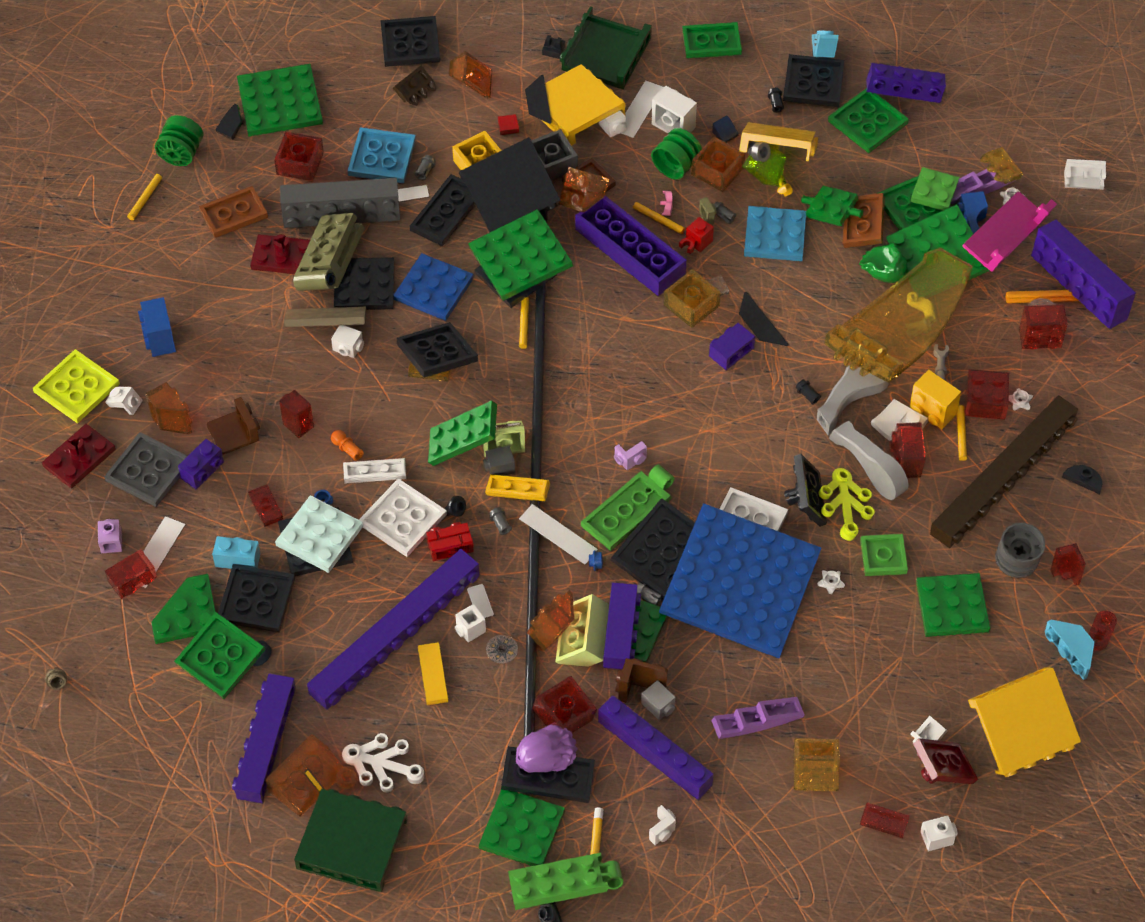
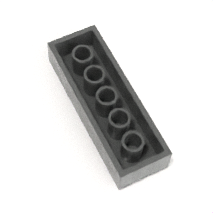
M397 178L280 185V203L284 228L314 227L318 225L322 215L354 213L357 217L355 223L400 220Z

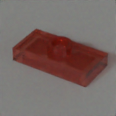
M267 484L248 491V495L264 527L284 520Z
M867 802L860 825L903 838L910 816Z

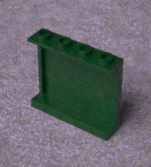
M590 6L587 13L583 14L580 26H576L573 38L569 39L567 49L562 51L560 55L562 70L567 72L582 64L597 79H601L604 84L624 90L651 40L652 25L644 24L642 30L595 16L593 15V7Z
M321 789L294 859L296 869L382 892L384 876L402 826L407 824L406 811L396 806H384L377 801H365L356 795H343L333 789Z

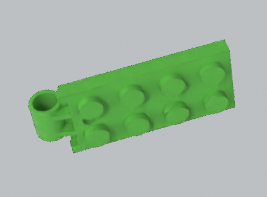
M659 464L650 471L649 476L640 471L583 519L581 527L609 551L613 550L637 528L661 498L666 502L672 499V496L665 490L673 484L675 477Z
M601 853L508 871L515 910L607 892L608 889H618L624 882L620 865L617 861L601 863Z

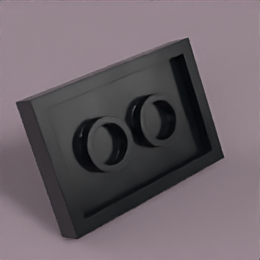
M802 454L794 456L795 465H793V470L797 477L796 487L785 490L784 495L790 498L786 500L789 506L798 503L799 509L805 512L811 521H814L821 527L827 524V520L821 513L824 499L819 496V490L822 487L820 472Z

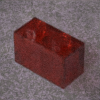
M296 390L284 395L279 401L283 425L299 439L314 428L311 404Z
M141 549L105 570L108 583L120 599L133 594L138 588L150 584L157 578L153 564Z

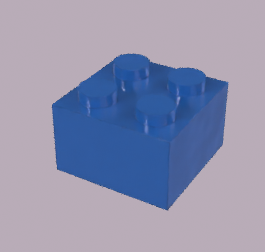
M164 297L140 302L142 310L138 311L146 349H151L152 357L176 352Z

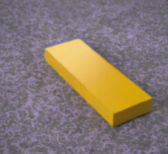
M490 474L485 493L487 496L546 501L550 482L544 479Z
M439 642L418 645L427 705L448 702Z

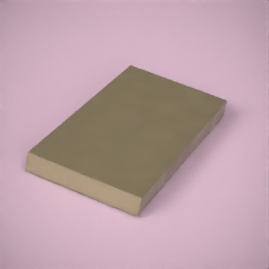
M366 307L287 309L284 326L365 324Z

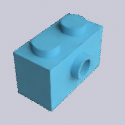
M217 536L212 555L215 567L232 569V565L236 564L257 568L261 553L258 541L244 540L240 537L228 538Z

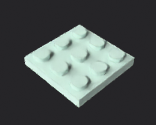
M310 495L275 543L279 548L329 573L363 528V522Z

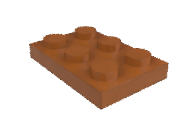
M253 186L199 206L200 212L214 238L268 218V213Z
M883 193L858 196V201L854 208L862 209L863 216L859 218L851 215L844 221V248L883 243L885 205Z

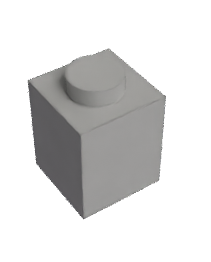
M657 680L642 692L641 704L660 720L664 716H669L675 710V696Z

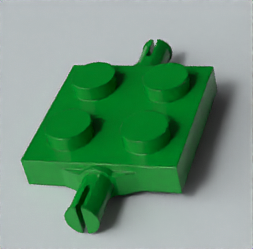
M823 185L815 197L803 195L801 199L802 203L810 205L806 211V216L810 219L842 226L844 221L851 215L859 218L863 216L862 209L854 208L858 201L856 193Z

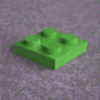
M922 167L911 202L943 211L950 208L959 177Z
M903 534L861 536L860 542L865 576L907 574L908 567Z

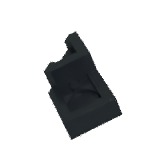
M234 104L228 110L216 128L217 133L234 140L241 125L244 124L240 115V108L237 104Z

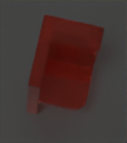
M1077 543L1056 548L1050 569L1053 577L1060 575L1063 580L1072 579L1075 586L1080 585L1086 565Z

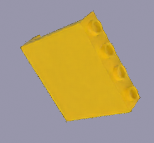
M582 64L545 83L551 123L543 122L553 132L561 129L571 146L576 144L575 134L618 111H621L626 116L624 100L616 96L611 88L606 87L601 79H597Z
M748 122L742 131L739 152L747 153L749 144L753 141L805 148L807 149L806 161H809L811 156L814 157L818 145V137H815L816 132Z
M1044 667L968 700L970 707L976 708L999 768L995 770L996 774L1004 775L1005 777L1012 776L1017 773L1019 768L1024 767V769L1033 767L1037 764L1036 761L1052 759L1056 756L1055 753L1061 750L1062 752L1070 751L1075 748V744L1081 742L1054 668Z

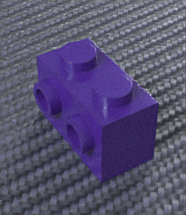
M205 439L178 465L181 479L193 488H199L224 463L222 450L208 439Z

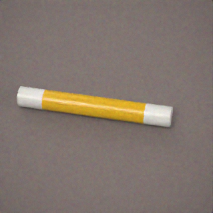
M595 808L590 855L600 852L603 808Z

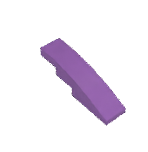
M1008 162L994 170L989 167L978 174H975L973 171L959 179L951 204L959 202L961 194L984 191V194H988L1018 180L1017 174Z
M798 697L760 701L754 707L736 709L733 714L714 716L711 721L718 739L783 725L803 718L805 714Z

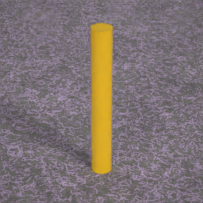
M156 174L128 214V219L133 221L162 180L161 175Z
M638 202L634 203L633 209L681 235L684 233L685 227Z
M529 297L521 301L519 347L521 349L527 348Z
M959 405L957 411L959 460L965 461L967 460L965 407Z

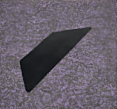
M540 75L525 89L529 115L550 124L551 117L544 75Z
M744 292L739 315L756 337L763 342L788 346L789 344L749 294Z

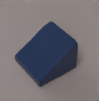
M728 116L713 123L712 133L723 144L739 136L738 131Z

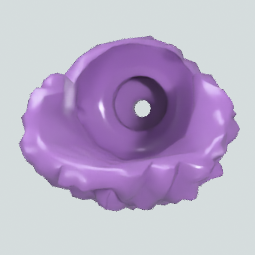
M550 724L537 732H531L521 740L516 751V764L528 773L565 770L576 758L575 752L578 749L575 746L576 740L572 738V732L568 731L567 728L562 729L557 725Z

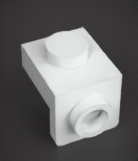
M115 387L110 392L105 403L109 407L124 408L129 415H134L142 403V398L132 387Z
M929 716L916 732L913 731L911 733L915 738L912 742L914 743L918 738L940 741L947 733V730Z
M662 805L658 807L657 817L661 821L649 831V840L654 845L660 841L665 842L671 836L676 826L675 815L671 810H666Z

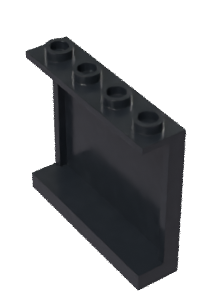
M530 137L459 171V175L464 180L489 233L537 209L541 211L546 208L549 211L557 207V202L560 201Z

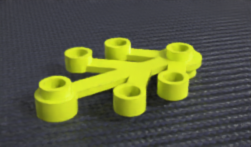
M837 468L832 473V481L828 485H823L819 490V496L822 499H829L837 487L840 494L830 503H825L821 513L825 517H831L835 509L842 504L844 525L840 530V535L843 539L852 541L858 534V527L853 522L851 506L865 520H870L875 511L871 506L862 505L849 494L848 488L858 495V499L861 502H868L872 492L867 488L861 489L854 483L852 475L848 470Z

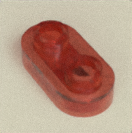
M1100 611L1094 619L1089 632V636L1094 641V650H1104L1108 646L1114 632L1117 618L1110 611Z

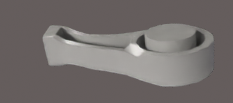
M865 350L858 352L851 358L846 366L844 375L834 386L828 399L817 412V421L828 436L836 427L838 418L847 405L857 399L875 395L887 389L891 380L892 365L884 354Z
M849 420L833 430L829 439L836 445L844 446L852 452L862 465L876 490L883 497L893 500L908 490V479L901 465L867 437L856 431Z

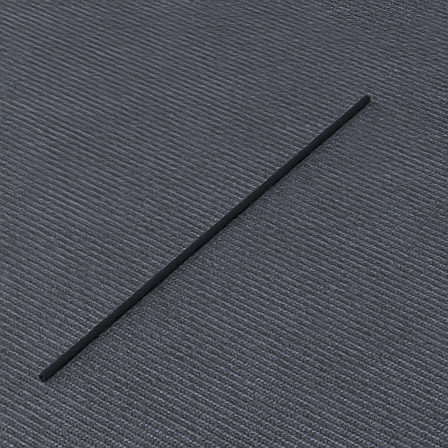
M545 208L539 212L547 223L548 211ZM546 284L536 290L531 448V478L541 479ZM530 500V506L533 504L540 509V501ZM530 526L524 737L531 732H535L540 533Z

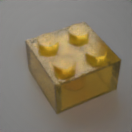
M692 269L664 291V306L693 328L720 306L721 292Z

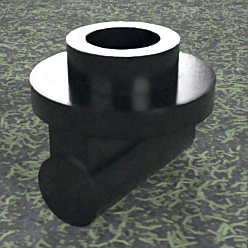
M454 495L444 508L447 511L446 516L453 515L459 517L464 514L466 502L463 497Z
M556 902L541 905L538 911L541 922H562Z

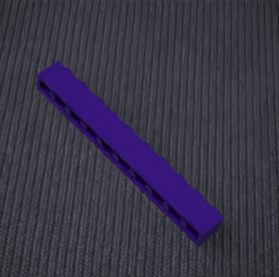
M462 549L456 552L307 683L309 695L326 710L336 705L347 691H352L363 677H368L373 668L385 662L391 652L398 650L408 637L414 636L424 623L430 622L434 614L446 608L452 598L459 596L469 583H474L480 575L479 563Z

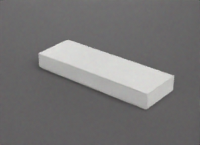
M405 458L343 463L345 484L406 479Z

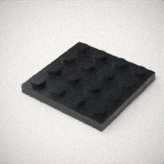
M661 498L611 557V561L640 583H645L647 587L660 594L664 600L695 522Z

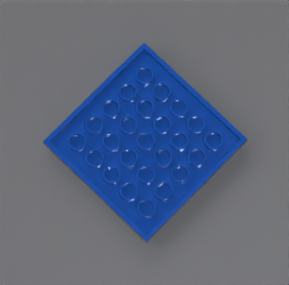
M703 503L659 613L779 659L817 562L821 547Z

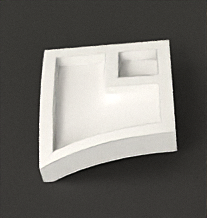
M893 399L877 417L872 419L871 425L890 442L906 450L928 423V418Z

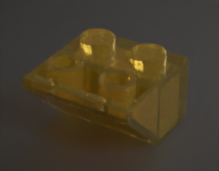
M795 738L793 746L794 790L838 791L839 739Z

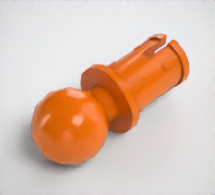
M335 430L331 434V442L339 446L341 451H345L354 461L359 460L363 456V450L353 443L352 438L346 437L344 431Z

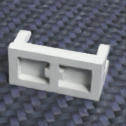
M1067 159L1064 170L1065 188L1103 190L1104 179H1106V161Z

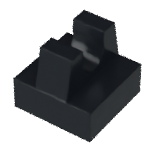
M547 35L542 55L560 59V55L565 48V41L562 38L558 37L556 39L551 38V35Z

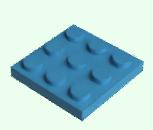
M360 127L347 171L348 176L368 179L397 178V183H404L416 142V135Z
M748 206L744 256L802 261L806 211Z

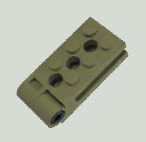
M354 213L321 216L294 275L293 283L296 290L311 291L339 287L365 229L361 223L355 224L357 217Z

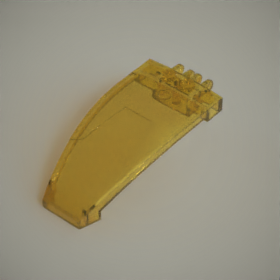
M942 248L924 253L923 261L843 325L838 324L828 331L824 344L835 351L833 357L836 361L843 357L845 358L844 366L848 367L850 365V369L853 371L860 367L859 374L864 377L870 373L890 383L914 364L932 346L944 330L965 290L973 266Z

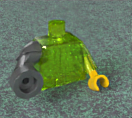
M755 141L750 143L748 149L749 156L742 167L762 184L778 186L777 191L779 194H784L785 197L792 194L793 189L789 183H786L783 176L786 156L778 150L780 145Z

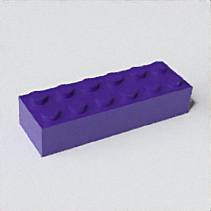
M604 194L575 215V230L657 296H660L686 275L687 260Z
M1057 220L1038 228L1031 254L1034 260L1044 267L1069 292H1072V295L1109 329L1125 322L1128 319L1136 292Z

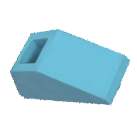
M817 31V34H812L813 57L834 58L839 35H834V31Z
M1049 620L1045 629L1047 639L1053 642L1058 648L1060 655L1068 660L1074 673L1080 675L1083 680L1087 679L1094 648L1093 639L1080 625Z

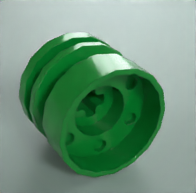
M180 115L170 116L166 120L154 148L160 158L167 163L175 166H187L192 162L204 133L202 128L192 119Z
M674 128L652 150L651 158L655 167L668 178L679 180L701 158L703 152L699 141L694 135L682 128Z

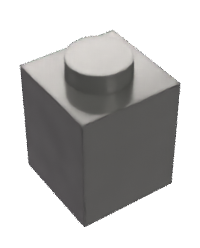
M509 445L485 451L486 459L483 460L485 472L489 471L491 475L501 476L515 473V461Z

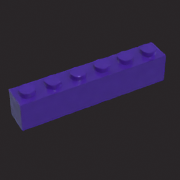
M269 673L267 680L262 683L261 700H257L255 707L257 714L250 723V738L245 740L244 758L241 757L238 763L239 775L234 777L232 790H235L237 799L263 803L296 689L295 681L292 677Z
M612 695L598 709V722L694 798L699 800L712 787L713 773L615 696Z

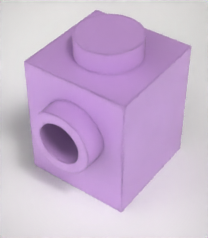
M119 519L98 521V544L101 554L122 552V529Z

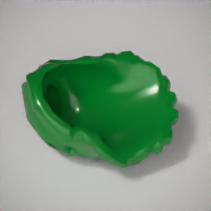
M895 242L889 245L873 247L871 251L866 252L867 255L862 256L863 259L859 263L861 269L867 271L875 279L886 283L899 282L906 276L907 259L898 249Z

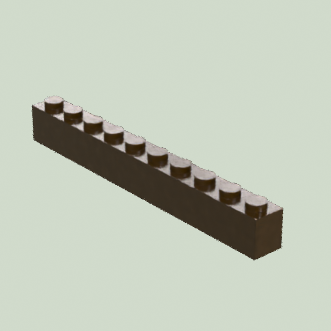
M1058 395L932 523L930 535L949 549L954 543L958 544L963 539L964 533L967 530L971 531L977 524V520L980 517L984 518L993 504L999 503L1005 491L1009 492L1014 487L1015 481L1018 478L1022 479L1031 465L1035 466L1043 452L1047 453L1053 446V442L1056 439L1059 441L1065 434V430L1075 425L1078 419L1076 417L1078 408Z

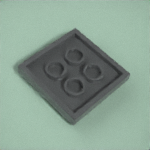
M139 432L104 478L106 482L157 507L180 478L178 465L187 455Z

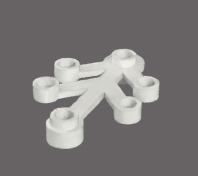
M377 734L375 740L362 746L350 744L343 749V760L355 767L359 775L360 784L363 786L371 785L373 777L369 771H366L362 762L372 766L380 782L381 790L386 793L392 791L394 785L393 780L387 777L384 769L407 775L408 781L412 784H419L424 780V769L420 765L407 766L388 760L399 754L404 755L409 751V745L406 740H398L394 747L374 756L367 753L377 748L387 747L388 737L386 734ZM384 739L385 742L379 743L378 740ZM400 745L406 746L404 749L398 748ZM357 752L354 756H351L349 753ZM414 770L419 771L418 774H412L411 772ZM365 776H368L370 778L367 781L362 780V778ZM384 783L391 784L389 787L383 786Z

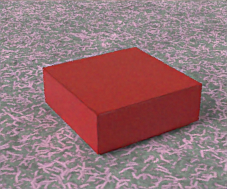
M516 114L498 116L500 135L519 133Z

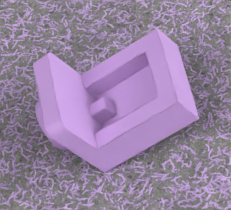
M642 441L626 452L619 444L615 446L614 459L619 465H623L626 470H629L636 464L643 463L647 458V446Z

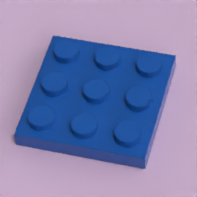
M421 253L393 297L395 301L446 321L474 279V275Z

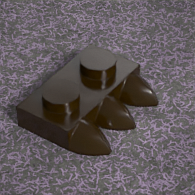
M422 65L393 87L404 103L407 101L415 106L418 105L417 96L427 98L425 88L436 91L434 80Z

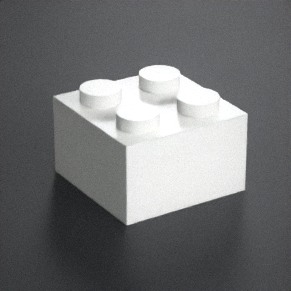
M665 86L652 100V125L666 133H669L674 128H682L691 133L696 128L697 102L680 94L677 90Z

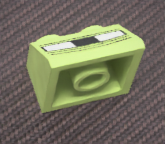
M508 421L496 424L495 439L483 444L484 456L486 457L485 451L508 445L512 454L525 452V429L522 421Z

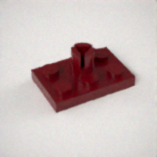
M258 234L250 264L251 270L295 274L310 240L289 238L284 234L277 236Z
M86 423L42 461V465L72 489L112 454L116 448L113 443Z
M918 738L913 743L917 756L925 766L921 770L922 777L927 782L929 781L930 784L936 781L974 784L978 780L959 743Z

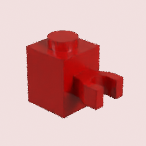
M698 217L686 228V238L679 242V247L682 249L688 245V254H691L694 249L701 253L713 242L714 226Z

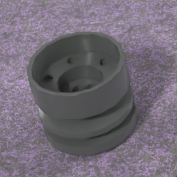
M1014 523L1008 526L1001 536L995 554L996 564L999 569L1006 575L1014 578H1025L1033 574L1044 553L1046 544L1043 534L1035 526L1027 523Z

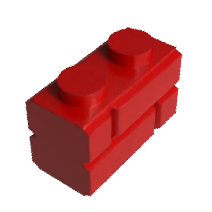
M456 522L450 527H435L426 532L427 544L433 562L450 558L460 549L466 553L474 552L473 540L467 523Z

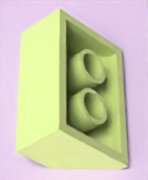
M591 594L562 606L556 663L589 667L603 661L609 604Z

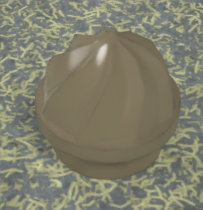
M58 668L50 669L45 676L46 684L54 690L63 688L67 681L65 671Z

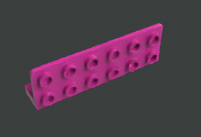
M1018 191L963 244V248L981 262L984 267L993 272L1046 219L1057 203L1051 199L1047 204L1042 203L1039 207H1036Z

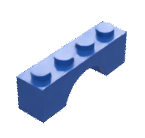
M984 191L961 194L960 201L957 202L973 234L979 229L978 223L986 218L988 204Z

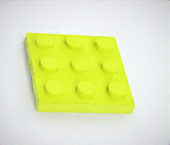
M75 349L33 387V391L78 424L115 387H118L120 382L119 379Z

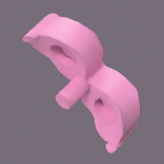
M662 191L666 198V201H660V205H665L662 216H670L673 208L672 192Z

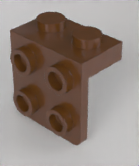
M242 397L234 399L235 412L207 423V428L216 446L221 448L223 455L259 441L258 430H260V425L256 418H252L251 407L249 403H244Z
M626 658L623 669L618 670L615 692H618V700L627 703L631 685L648 688L658 680L666 688L668 669L660 664H649L639 659Z

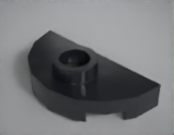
M1074 465L1067 468L1063 473L1062 478L1100 495L1103 485L1102 479L1093 468L1085 465Z

